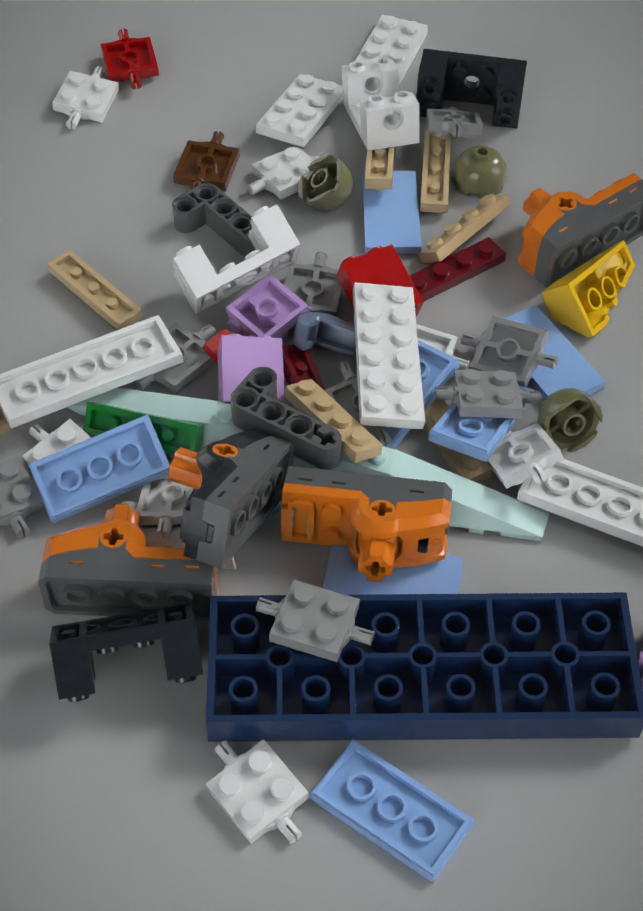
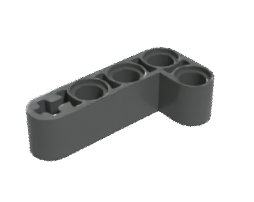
M204 183L173 200L174 227L177 231L190 233L206 224L244 258L250 252L256 250L248 237L249 230L252 229L250 223L252 216L217 186Z
M269 367L253 369L232 392L231 415L235 426L244 431L254 429L293 442V456L319 469L331 470L340 464L342 448L340 432L278 401L277 374L273 369Z

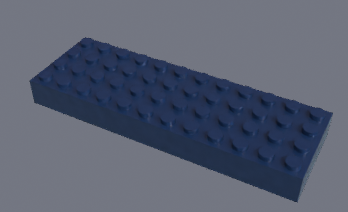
M627 592L348 595L360 599L359 609L355 616V626L370 631L373 630L375 633L370 646L350 639L349 643L342 648L337 662L269 642V633L275 622V616L256 612L257 602L262 597L280 603L286 595L210 597L206 699L208 742L262 741L263 739L265 741H337L353 739L639 738L643 730V689Z

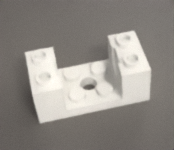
M377 58L371 62L354 61L349 65H343V105L367 151L419 143V102L413 92L399 91L398 68L394 61L388 58ZM375 77L371 82L366 83L367 79Z
M277 204L271 208L268 206L261 207L251 217L252 229L249 230L248 237L256 250L246 255L243 262L237 265L233 262L222 267L218 275L200 244L194 248L191 246L184 247L176 253V257L173 258V276L195 314L255 284L269 273L272 275L296 261L301 244Z

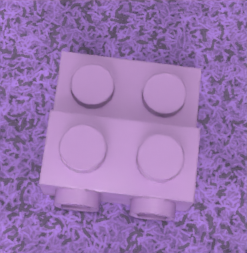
M270 273L226 307L229 317L227 323L234 333H243L249 337L268 335L272 338H282V342L289 338L288 330L297 323L298 317L310 312L308 304Z

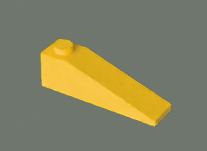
M619 241L560 278L541 293L545 305L554 320L587 338L593 337L607 325L610 319L608 313L619 301L616 296L620 288L626 286L635 267L625 241Z

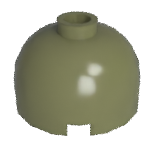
M487 146L470 147L463 151L455 162L453 184L458 191L466 196H469L470 193L478 194V198H483L489 194L497 195L503 190L506 182V163L501 154L493 148Z
M330 154L321 156L307 167L311 171L307 174L306 178L303 175L300 178L298 186L299 197L310 207L320 211H332L342 206L348 200L353 188L350 169L339 158H335Z
M575 388L559 389L551 393L543 401L538 413V424L559 449L568 448L569 452L576 451L589 444L598 433L596 430L598 421L602 423L603 419L601 407L587 393Z

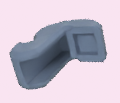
M304 313L297 319L293 343L302 351L317 345L350 357H356L354 322L348 323L326 313Z

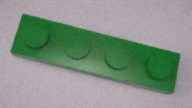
M87 402L83 430L87 434L97 436L145 416L148 413L96 402ZM148 414L164 451L175 453L182 447L197 453L199 452L204 425Z

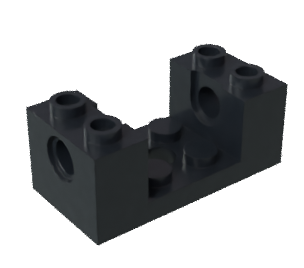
M423 49L416 99L419 102V117H426L427 109H443L444 100L494 106L492 126L517 129L527 61ZM475 76L479 80L476 82L468 81L466 77Z
M191 603L52 626L49 646L59 700L68 699L69 702H79L88 699L90 694H95L94 680H96V672L92 654L94 650H97L98 654H108L117 651L118 646L133 644L134 648H142L153 645L154 640L161 639L168 681L175 680L176 683H187L195 680L196 676L203 675L197 629Z

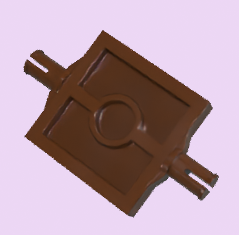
M215 131L210 142L188 140L173 174L174 183L192 186L191 189L204 183H210L217 186L221 191L226 192L240 157L239 148L221 144L224 139V134L219 131V134L218 131Z

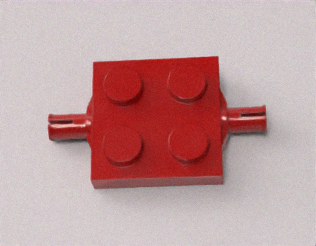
M123 28L124 35L122 29L118 31L119 40L101 44L102 55L108 80L115 82L130 80L131 88L136 90L135 83L137 84V89L142 86L140 78L159 76L158 65L150 37L129 38L128 30Z

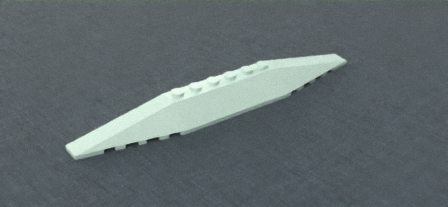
M115 388L67 407L85 416L87 402H96L204 425L200 449L212 442L223 440L244 431L232 422L231 404L215 400ZM382 446L381 455L355 464L341 451L340 464L336 468L331 469L335 471L445 482L453 489L449 526L467 528L469 533L484 534V531L500 532L502 537L542 541L550 514L547 511L521 502L421 459ZM164 451L166 456L174 458L175 453ZM293 456L291 466L319 469Z

